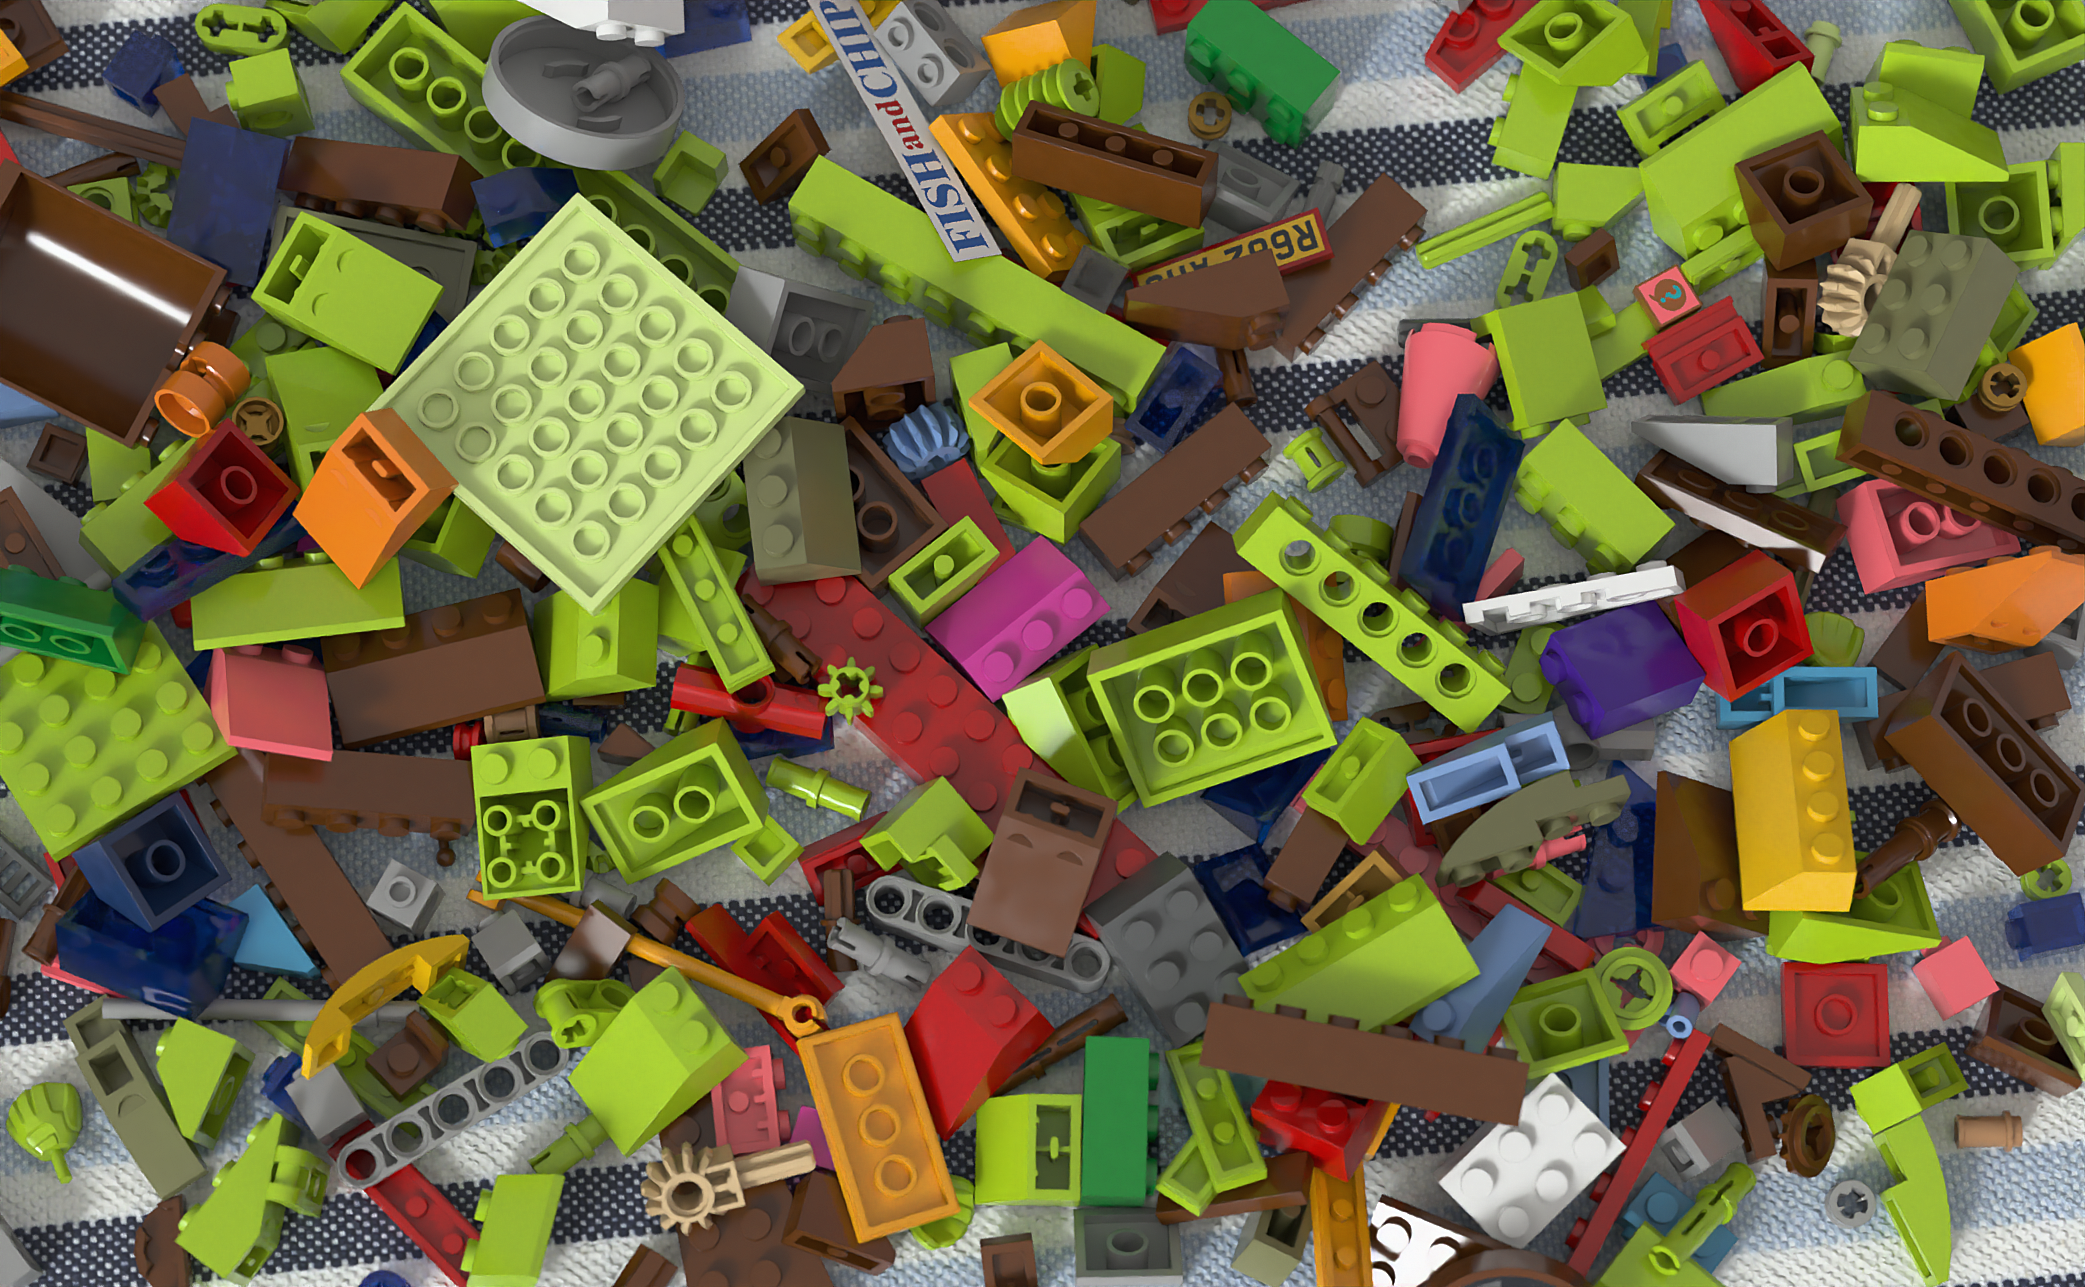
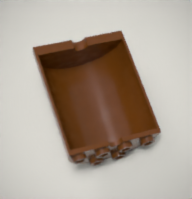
M5 158L0 166V383L132 450L137 449L140 445L148 449L161 425L159 420L162 414L156 407L155 394L170 375L179 370L182 361L195 346L203 341H207L209 336L207 331L214 315L220 316L232 295L233 289L225 286L228 271Z

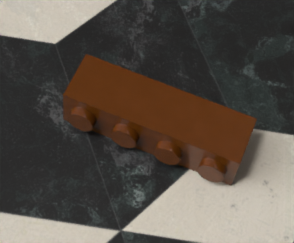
M1035 100L1029 101L1012 133V175L1198 230L1216 197L1219 153Z
M296 136L278 190L294 202V208L330 213L357 220H363V218L376 219L384 225L402 228L404 223L416 224L430 232L444 233L445 228L466 231L484 176L457 154Z
M1383 172L1327 230L1335 255L1334 258L1282 276L1291 304L1283 335L1277 338L1278 341L1272 346L1291 363L1302 352L1310 356L1327 337L1324 329L1335 318L1341 322L1344 321L1358 306L1361 299L1357 295L1368 284L1373 287L1378 286L1392 270L1394 265L1390 261L1402 249L1404 252L1409 253L1426 234L1423 225L1428 210L1386 173Z
M1233 401L1079 524L1078 538L1116 582L1127 573L1131 578H1134L1154 561L1155 558L1151 554L1162 545L1167 543L1170 547H1173L1182 541L1193 529L1190 523L1205 512L1208 516H1212L1223 508L1231 499L1229 492L1242 481L1249 486L1258 480L1270 467L1267 461L1270 458L1272 445Z
M2053 651L1978 670L2037 734L2060 726L2058 719L2072 709ZM1914 688L1878 697L1877 719L1851 722L1867 771L1884 767L1885 773L1890 774L1912 767L1902 756L1894 751L1884 736L1897 705Z
M333 750L331 762L268 751L265 757L260 820L273 821V824L279 828L298 829L305 824L325 825L327 830L336 833H350L356 831L357 828L377 829L379 834L388 837H402L408 835L409 832L428 833L432 839L439 841H454L461 838V836L468 837L475 822L476 806L472 761Z

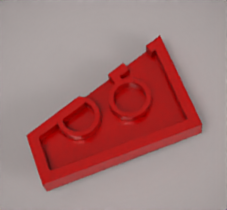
M1473 0L1461 15L1451 10L1425 53V65L1459 95L1508 53L1507 50L1500 47L1497 39L1541 0Z

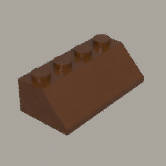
M520 587L405 615V627L320 636L325 675L346 751L547 702L533 629Z
M1958 650L1950 653L1897 705L1884 738L1891 744L1894 751L1916 770L1927 785L1936 791L1958 814L1961 821L1969 826L1986 843L1994 855L2003 861L2017 877H2020L2066 856L2085 804V784Z

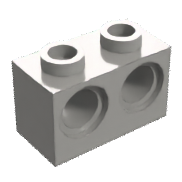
M902 0L873 33L931 107L964 102L992 70L991 66L937 0Z

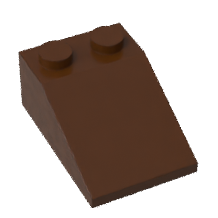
M1272 248L1126 290L1121 323L1147 337L1228 350L1248 347L1250 351H1258L1274 345L1278 341L1277 338L1282 337L1291 303Z
M1666 770L1658 771L1651 923L1693 935L1702 931L1712 940L1721 943L1769 936L1770 910H1743L1732 792Z

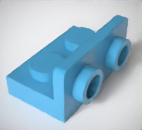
M1656 1171L1650 1176L1615 1222L1624 1229L1620 1235L1625 1241L1633 1235L1645 1220L1666 1236L1676 1223L1693 1207L1695 1202ZM1719 1224L1690 1257L1712 1274L1739 1238Z

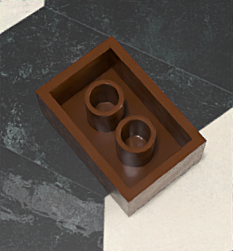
M850 415L839 425H843L845 430L862 574L852 576L880 600L890 592L888 576L949 530V525Z

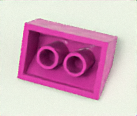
M1040 535L923 629L956 671L993 704L1004 693L1020 683L1111 610V607L1081 569L1045 537Z

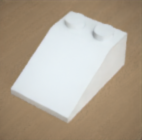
M518 0L576 29L596 32V38L600 40H621L630 37L635 38V45L653 47L665 44V37L684 33L683 0Z

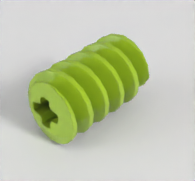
M1071 58L1063 60L1061 64L1051 65L1046 70L1037 71L1031 76L1022 77L1019 81L1008 83L1002 90L1001 101L996 105L994 112L995 125L1000 133L1012 143V133L1030 100L1090 117L1096 116L1100 109V95L1090 70L1083 62Z

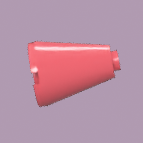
M1431 322L1423 324L1421 331L1415 333L1413 328L1407 336L1404 351L1396 447L1403 455V459L1414 467L1427 469L1432 465H1439L1445 461L1501 374L1495 345L1490 342L1488 350L1475 343L1477 334L1468 329L1451 324Z

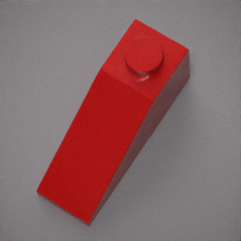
M1696 0L1735 85L1744 95L1797 61L1805 65L1811 75L1815 55L1761 0Z

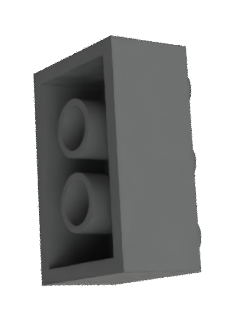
M1166 851L1082 909L1155 1029L1175 1048H1180L1206 1029L1210 1003H1222L1223 993L1248 998L1237 979L1250 971L1248 965L1189 867L1170 852Z

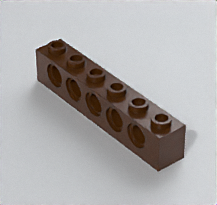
M1871 389L1847 406L1836 451V460L2038 546H2058L2061 548V553L2068 555L2085 554V480L2074 476L2069 469L2060 466H2050L2030 457L2029 453L2025 450L2006 447L1987 439L1986 435L1978 430L1964 429L1943 420L1942 416L1934 411L1920 410L1899 401L1898 397L1890 392Z

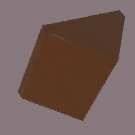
M1995 981L2000 990L1987 997L1963 1053L2057 1098L2077 1090L2083 1081L2041 1011L2044 1003Z

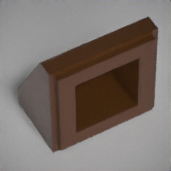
M620 723L598 748L597 753L603 762L630 766L656 750V748L629 725Z

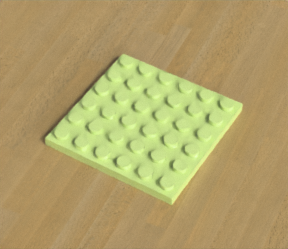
M577 192L365 412L393 408L458 481L459 485L452 493L595 617L806 391L804 385Z

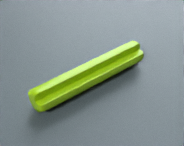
M1540 191L1423 240L1415 246L1417 259L1425 270H1429L1552 218L1554 207L1546 192Z

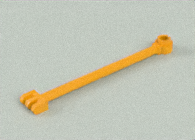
M479 870L475 880L482 884L481 870ZM470 889L466 896L467 900L493 912L502 910L506 901L509 900L574 929L586 912L547 894L483 901V892ZM636 933L626 950L666 969L673 964L689 979L779 1017L781 1020H784L786 1027L795 1037L801 1039L824 1032L811 1019L805 1023H798L795 1020V1014L798 1009L810 1007L812 1016L827 1024L828 1015L826 1009L815 997L800 995L792 999L779 995Z

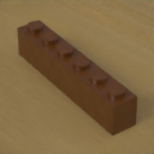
M235 746L238 752L237 755L194 781L199 787L208 783L217 798L210 802L212 809L226 828L235 824L244 838L243 841L237 844L239 850L253 870L262 865L272 880L264 886L266 891L281 912L290 907L299 921V924L294 926L292 930L309 954L316 949L319 951L327 964L320 969V972L335 993L337 989L361 969L396 949L313 824H305L298 829H284L276 827L273 821L260 820L263 770L266 754L262 750Z
M1224 993L1222 1003H1210L1199 1061L1200 1066L1519 1127L1530 1063L1517 1061L1518 1050L1487 1045L1486 1054L1484 1055L1464 1051L1466 1040L1434 1034L1433 1044L1412 1041L1413 1030L1381 1024L1380 1034L1358 1030L1359 1019L1328 1014L1327 1024L1306 1020L1307 1009L1276 1004L1274 1014L1253 1010L1255 999Z

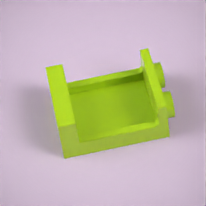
M1577 292L1497 309L1469 320L1472 332L1477 334L1476 339L1491 335L1493 337L1514 415L1512 422L1500 425L1502 435L1520 431L1522 440L1531 439L1551 433L1550 424L1561 423L1565 418L1575 427L1591 423L1590 413L1608 408Z

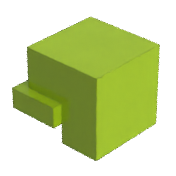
M943 776L915 786L859 842L885 872L889 871L899 862L918 884L947 892L966 886L979 873V870L972 862L993 842L995 835Z

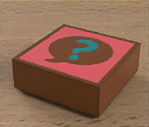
M1678 264L1636 285L1632 291L1657 333L1698 312L1703 305Z

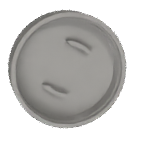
M538 15L521 19L504 28L493 42L482 79L484 102L493 118L508 134L528 148L553 160L594 170H626L641 167L657 160L672 144L685 105V92L681 79L672 65L653 47L635 45V38L630 37L621 40H600L596 38V32L576 29L549 15ZM633 52L644 55L649 61L651 70L645 73L651 74L650 78L646 82L631 88L629 94L620 101L614 103L606 102L591 112H583L573 103L571 94L576 93V91L572 90L573 85L592 76L598 66L607 62H618Z

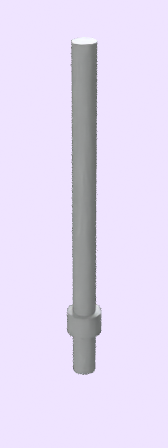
M104 998L102 1015L103 1019H178V1017L186 1020L314 1021L328 1000ZM388 1001L356 1023V1026L378 1027L379 1021L406 1022V1016L414 1010L421 1015V1008L416 1001Z

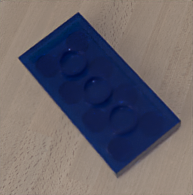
M1475 394L1457 395L1398 574L1452 622H1466L1462 604L1475 601L1526 445Z

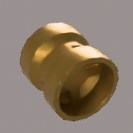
M263 397L246 398L240 402L233 411L231 421L269 456L278 446L284 420L281 410L274 402Z

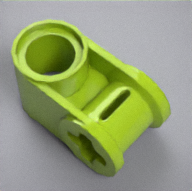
M562 978L553 980L541 987L534 995L532 1004L535 1012L540 1017L546 1018L552 1028L551 1037L559 1048L592 1047L636 993L625 983L614 979L568 980Z

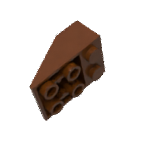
M1210 521L1155 585L1128 622L1124 640L1224 606L1223 574L1259 570L1237 553L1232 534L1213 521Z
M1020 766L1002 812L966 924L1065 959L1117 816L1119 801Z

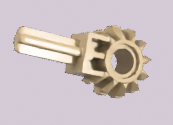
M1905 182L1897 184L1870 241L1850 238L1837 264L1827 265L1828 278L1826 282L1819 283L1823 288V294L1817 305L1824 308L1822 322L1829 324L1834 332H1839L1840 335L1852 338L1860 335L1898 256L1895 250L1922 197V192L1917 187Z
M808 1140L794 1142L735 1159L731 1144L711 1149L706 1146L696 1155H693L691 1144L685 1141L681 1147L682 1154L675 1156L672 1150L664 1147L661 1150L663 1164L649 1161L646 1166V1173L650 1179L641 1183V1194L649 1198L645 1204L646 1212L650 1216L661 1215L660 1223L665 1231L678 1221L681 1223L682 1233L688 1235L692 1229L691 1222L698 1221L702 1227L709 1229L712 1225L710 1213L724 1215L726 1210L744 1206L743 1189L812 1171L816 1168V1161L812 1146ZM684 1181H692L699 1185L695 1192L688 1195H681L673 1190L676 1185Z

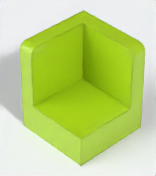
M684 129L652 176L656 194L695 217L699 216L729 172L726 154Z

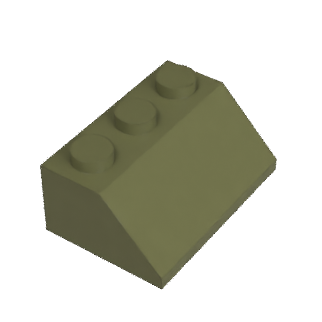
M791 416L782 417L743 458L755 570L760 586L862 574L844 426Z

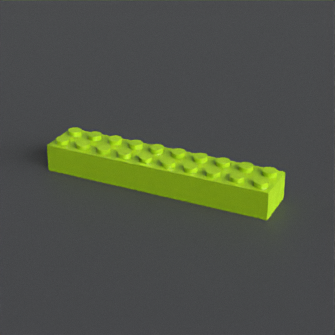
M404 1L339 72L347 92L352 98L418 150L457 154L463 157L484 176L478 197L531 239L578 192L725 317L731 288L735 282L739 265L743 266L622 170H594L565 164L546 157L513 138L497 123L484 102L482 79L486 64Z

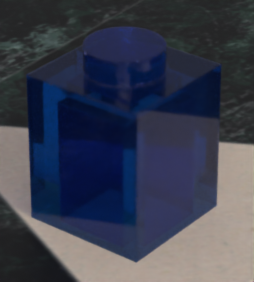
M135 29L104 70L101 77L112 95L152 118L161 106L152 90L183 75L185 70L176 56L178 49L172 43L158 34H153L149 38Z
M2080 892L2022 903L2007 913L2009 920L2005 921L2006 938L2010 948L2017 950L2020 962L2078 951L2085 947V909Z

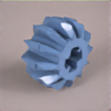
M940 402L932 404L927 408L924 405H919L916 411L910 414L904 413V418L900 422L892 423L889 427L890 432L882 439L885 454L913 485L919 484L921 480L963 459L962 455L967 453L971 447L968 442L969 436L965 430L966 426L960 416L955 414L951 406L944 407Z

